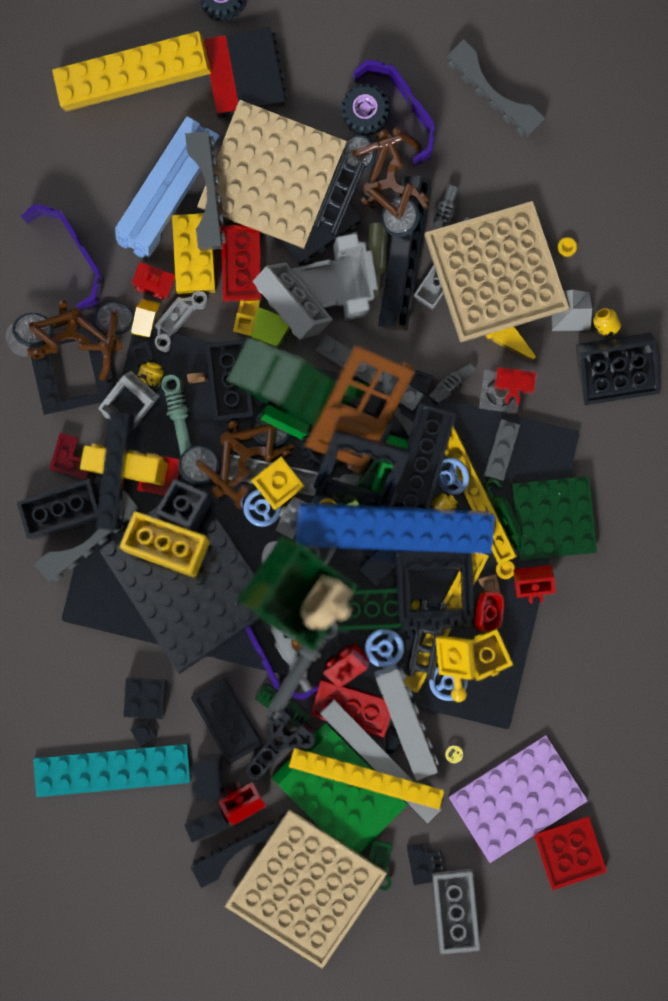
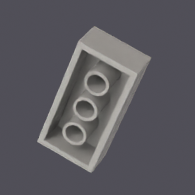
M286 262L266 266L253 280L257 290L266 297L269 305L279 313L281 320L288 324L292 329V333L299 339L319 335L333 320Z
M471 869L433 872L440 953L479 951Z

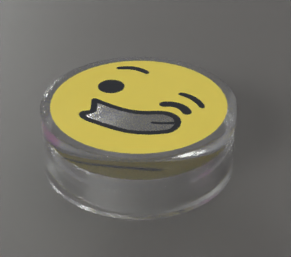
M452 744L445 749L444 756L449 763L458 764L462 761L464 752L460 746Z

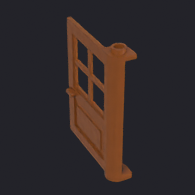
M355 346L305 446L325 454L335 428L380 441L415 373L413 370L414 366L405 361L402 364H397ZM361 361L378 368L369 387L351 380ZM382 370L399 377L390 396L373 390ZM349 384L366 391L357 410L340 403ZM371 393L388 400L379 418L361 412ZM338 449L336 459L346 462V467L350 470L363 474L371 456L364 454L360 456L353 454V451L347 449L343 451Z

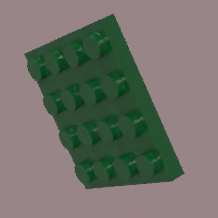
M589 476L512 484L515 518L523 533L521 535V549L519 550L520 560L597 553Z

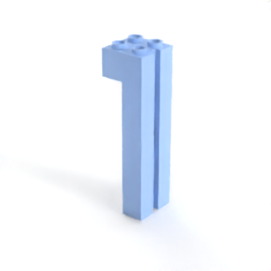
M188 116L185 118L115 227L116 240L120 246L135 249L134 253L141 258L146 257L149 259L161 241V233L201 172L197 163L187 153L185 133L209 131L210 136H214L215 142L212 153L219 143V134L208 128H203L200 126V123Z

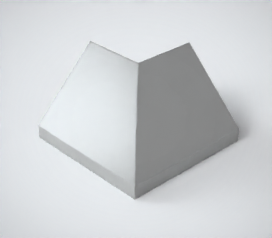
M578 290L564 291L569 309L551 315L552 331H590L592 317L590 292Z

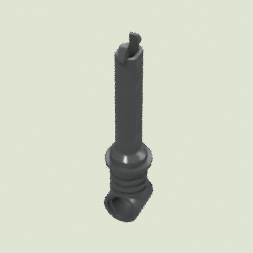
M335 621L331 623L328 632L314 652L299 645L300 656L267 709L269 717L273 711L275 712L273 715L274 719L281 715L311 662L316 661L317 658L320 659V652L324 647L322 644L325 645V640L334 637L337 633L338 626Z

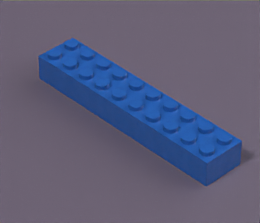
M298 503L295 542L303 546L491 554L494 514L490 511Z

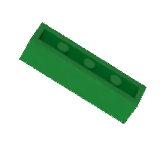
M270 405L266 406L260 420L301 440L302 437L308 435L307 431L310 428V425Z

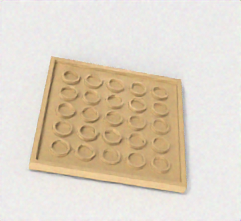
M239 100L216 158L217 167H214V173L218 174L219 186H216V191L221 196V205H218L219 212H222L223 218L305 249L313 229V224L347 141ZM206 185L197 205L198 208L205 210L207 202Z
M533 201L425 232L424 236L460 343L569 309Z
M289 809L226 902L225 907L323 969L387 875V872Z

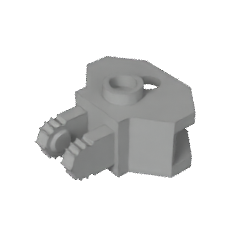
M294 496L287 508L283 506L279 514L281 520L276 528V531L291 539L296 535L297 504L306 503Z

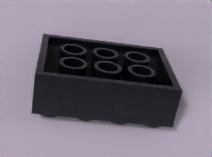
M652 333L576 344L584 405L660 394L657 346Z

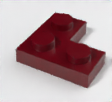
M59 433L49 469L86 480L89 472L80 469L82 459L74 457L79 440L78 437Z

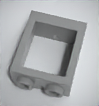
M130 371L123 375L98 409L107 419H109L111 411H119L112 403L126 386L145 403L135 417V429L160 396Z

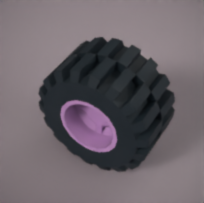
M199 0L204 12L209 17L213 16V19L217 21L219 18H221V21H226V18L233 20V16L236 15L238 17L240 15L239 11H243L245 9L244 4H247V0Z
M366 83V86L358 84L357 88L353 86L350 92H346V97L342 100L341 111L344 122L349 126L350 130H355L359 135L361 133L369 135L368 133L370 132L375 134L376 130H381L389 117V104L384 92L375 85L372 87L369 83Z

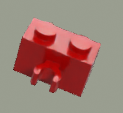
M139 262L132 285L136 291L144 294L148 291L153 293V297L159 300L169 299L176 282V277L174 274Z
M498 367L495 374L494 389L509 391L505 397V403H509L510 397H515V405H518L520 402L518 393L532 394L534 392L536 372Z
M552 565L513 569L517 598L528 597L530 604H532V599L536 596L539 597L540 602H543V595L556 593Z
M353 643L350 646L343 647L336 656H330L325 662L323 673L340 688L368 668L369 659L366 653Z
M235 782L237 786L235 791H231L229 787H226L229 796L219 801L224 814L232 826L266 807L252 782L243 788L239 782Z

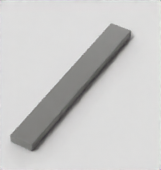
M335 700L320 712L376 771L413 781ZM405 800L427 823L441 811L440 808L438 810Z

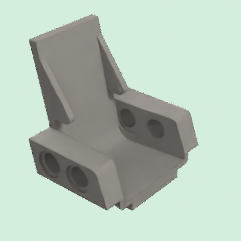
M357 233L336 238L333 245L334 261L324 260L292 268L293 272L324 309L343 306L345 321L364 318L368 313V300L374 298V294L377 291L372 252L366 251L365 243H358Z

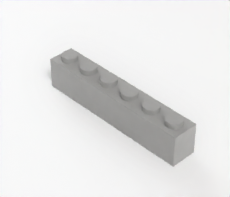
M396 664L375 671V677L416 781L438 773L436 766L439 765L435 754L431 755L429 751L432 745L429 738H424L422 733L426 731L422 720L418 721L416 717L419 714L415 703L411 704L409 699L412 697L409 686L405 687L402 681L406 679L402 668L398 669Z

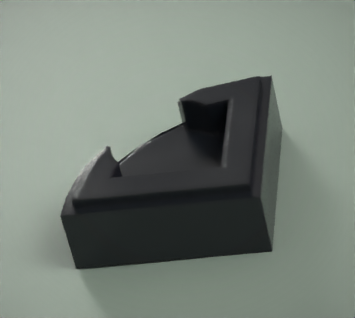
M390 726L386 737V753L393 754L399 744V736L396 728Z

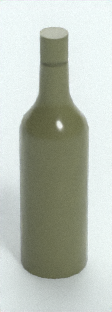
M371 223L369 225L368 251L372 252L377 291L374 296H380L381 277L387 269L388 232L384 229L382 223Z

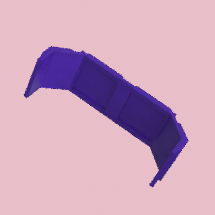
M366 60L358 66V69L353 71L354 83L368 73L386 76L391 79L430 135L428 148L413 159V167L420 163L423 164L431 157L436 129L435 123L418 99L413 97L411 89L394 66L391 64L385 65L383 62Z
M38 204L28 208L27 212L21 215L27 224L41 215L62 220L95 273L91 296L76 304V306L83 312L98 305L102 292L101 283L104 282L102 280L103 276L84 246H81L82 242L62 211H55L51 207Z
M250 626L246 631L257 653H260L263 659L262 663L278 691L281 685ZM316 686L304 693L294 691L292 697L303 700L311 696L319 688Z

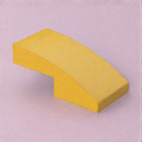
M240 301L233 332L252 336L260 301Z

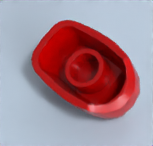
M486 591L482 592L479 596L474 611V626L479 632L488 633L501 628L504 614V599L500 593Z

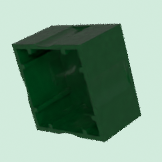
M248 338L227 379L267 405L313 426L316 425L336 385L335 381L305 361Z
M281 536L237 601L295 643L314 652L328 632L331 624L323 629L315 627L314 630L304 624L306 619L302 617L301 609L307 596L321 575L341 583L353 593L358 586L338 571L329 568L318 556L302 544Z

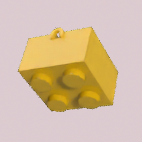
M497 629L483 635L480 634L472 639L475 679L477 681L490 675L495 676L499 674V671L513 665Z

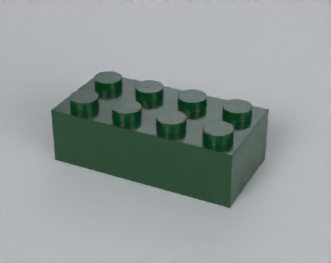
M397 589L355 590L346 603L351 607L348 616L343 620L338 617L334 620L337 623L338 630L402 628V622H398ZM411 594L409 600V610H411Z

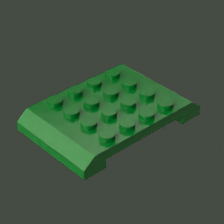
M327 723L317 731V738L313 746L310 748H300L301 750L373 770ZM291 758L271 777L325 833L358 854L408 805L400 798L289 767Z

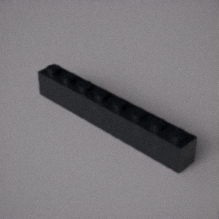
M402 176L400 186L405 187L408 183H411L417 188L419 193L424 192L429 198L432 181L422 176ZM415 196L412 200L417 204L420 212L418 225L410 234L402 237L393 236L391 240L378 323L379 327L388 330L408 331L427 209L422 206ZM412 204L410 205L405 222L395 218L393 232L402 233L412 227L416 218L415 209Z

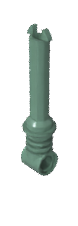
M168 375L162 380V389L165 392V396H168L166 401H169L167 406L170 407H168L167 416H170V419L174 421L180 454H182L186 449L192 447L186 422L190 408L184 404L186 400L183 399L185 395H182L184 393L183 380L180 377ZM172 380L177 382L174 390L169 388V383ZM190 451L183 459V468L188 477L196 480L198 478L197 470L195 469L193 451Z

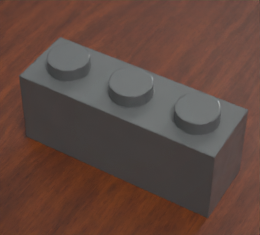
M501 419L484 471V477L495 478L500 482L504 480L520 425Z

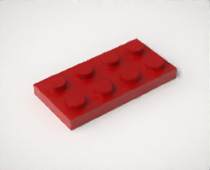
M222 225L221 231H224L226 243H222L223 302L261 301V293L253 283V280L261 273L260 232L244 225Z
M321 678L310 716L326 720L320 712L335 700L366 733L384 738L391 717L384 697L345 685L338 688L332 681Z

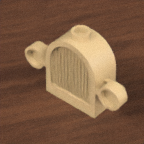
M321 575L303 603L301 615L306 619L304 624L313 630L315 627L323 629L329 626L336 617L341 620L345 619L351 610V607L346 602L353 592L341 583Z

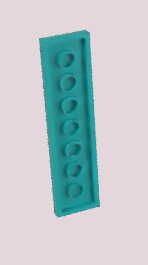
M187 744L33 758L36 797L191 782Z

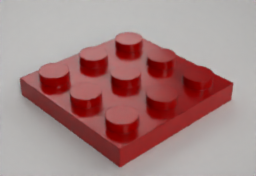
M589 816L534 834L552 891L607 873Z

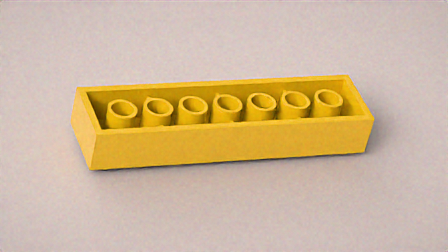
M199 31L52 70L60 107L65 111L211 74L204 39Z

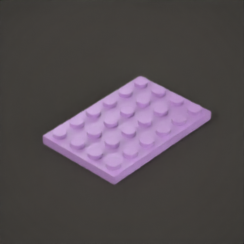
M546 735L448 796L490 863L587 802L584 794Z

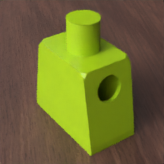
M258 307L252 339L278 349L290 327L281 320L280 315Z

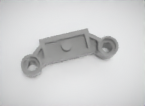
M196 291L192 297L182 299L178 297L155 324V328L158 329L155 344L161 352L166 353L170 350L171 337L192 312L206 307L207 296L203 291Z

